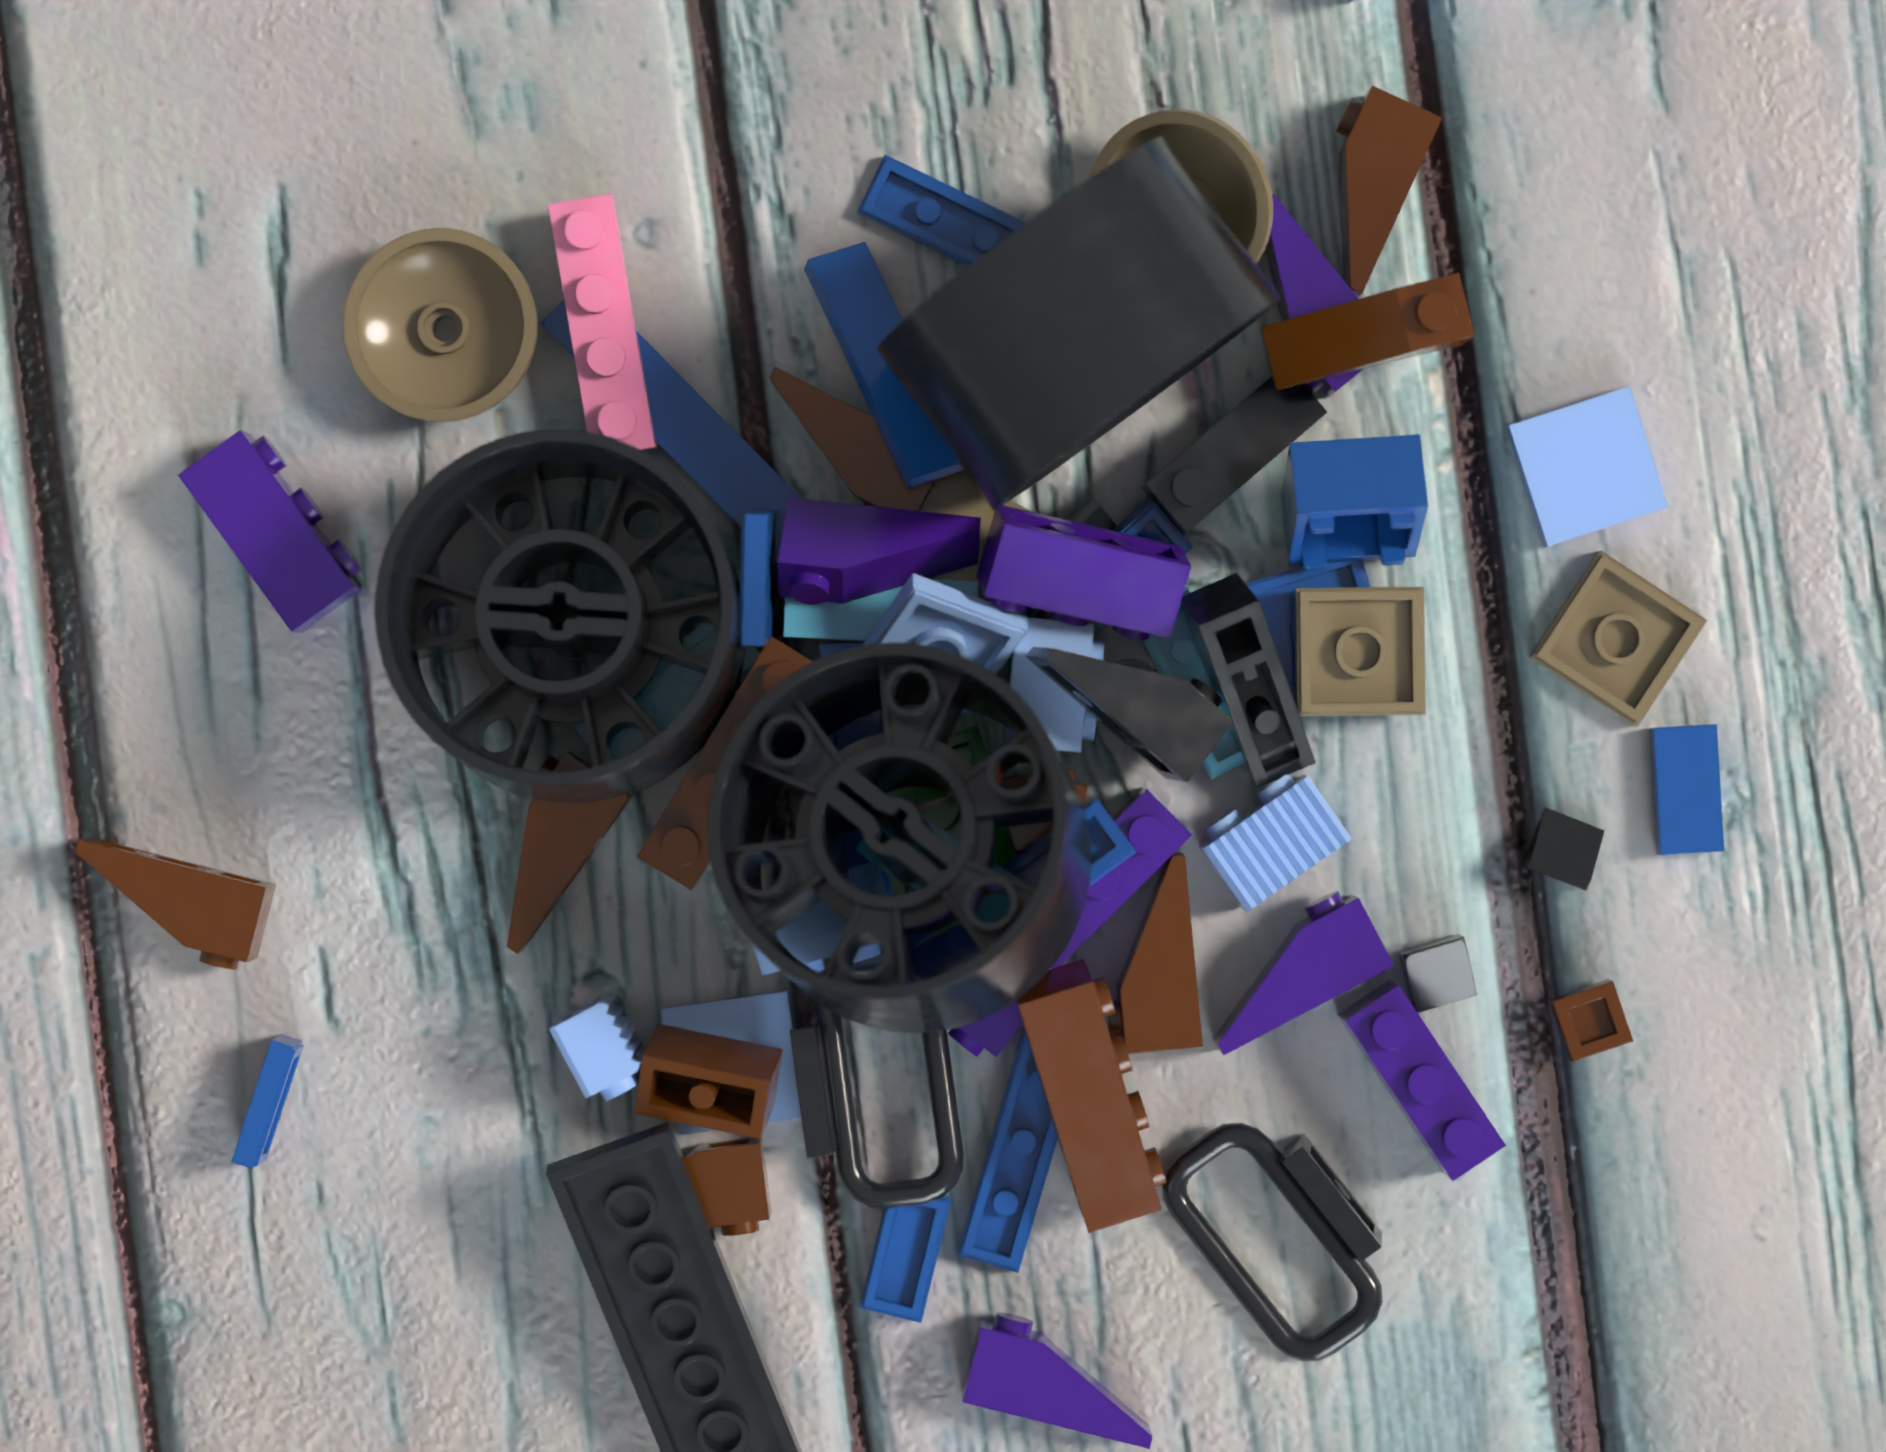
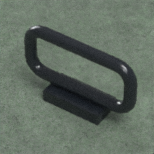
M881 951L880 955L853 963L854 971L866 973L874 970L882 961L883 951ZM815 1001L817 1023L795 1025L789 1030L807 1158L833 1155L835 1152L837 1170L843 1187L854 1200L871 1208L888 1209L926 1204L943 1198L956 1186L963 1171L964 1160L947 1030L921 1033L939 1156L938 1165L930 1176L924 1178L876 1183L867 1177L862 1166L842 1016L828 1010Z
M1243 1123L1222 1124L1208 1131L1189 1145L1167 1166L1164 1174L1167 1184L1162 1185L1163 1201L1171 1216L1273 1345L1286 1356L1300 1361H1320L1335 1354L1365 1332L1377 1319L1383 1303L1382 1285L1366 1258L1382 1247V1231L1304 1133L1284 1147V1151L1281 1153L1272 1140L1258 1128ZM1230 1148L1246 1150L1255 1159L1357 1290L1355 1306L1317 1335L1304 1336L1298 1334L1289 1325L1187 1194V1184L1193 1174Z

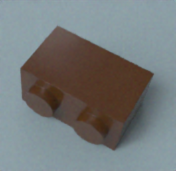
M657 1024L642 1055L634 1114L761 1139L775 1103L783 1049Z

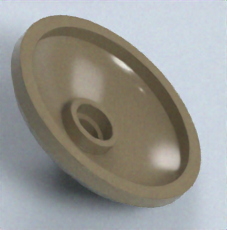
M1167 109L1152 112L1135 119L1121 128L1106 143L1094 164L1090 177L1153 139L1164 137L1256 264L1258 263L1266 248L1272 228V191L1268 176L1257 153L1235 129L1220 119L1206 113L1188 109Z
M432 228L400 236L384 245L367 260L355 277L346 299L343 315V333L347 354L357 376L365 387L382 403L403 415L418 420L455 422L475 417L492 409L516 388L527 372L533 358L538 334V319L534 297L524 275L502 250L486 239L472 233L450 228ZM445 318L453 319L457 324L456 335L449 341L438 340L435 335L436 324Z

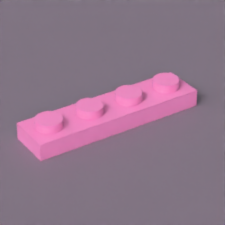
M605 194L548 204L587 432L617 439L641 451L657 449L614 197L612 194Z

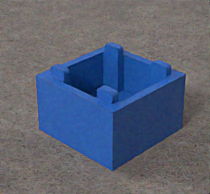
M1420 434L1291 442L1289 444L1281 492L1288 565L1302 564L1304 570L1314 571L1324 570L1329 562L1381 559L1382 565L1390 566L1402 565L1406 557H1415L1428 509Z

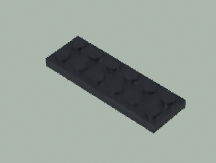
M668 1121L547 1164L546 1176L660 1452H802L670 1122Z

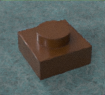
M1607 979L1549 999L1568 1058L1572 1062L1633 1042L1612 980Z

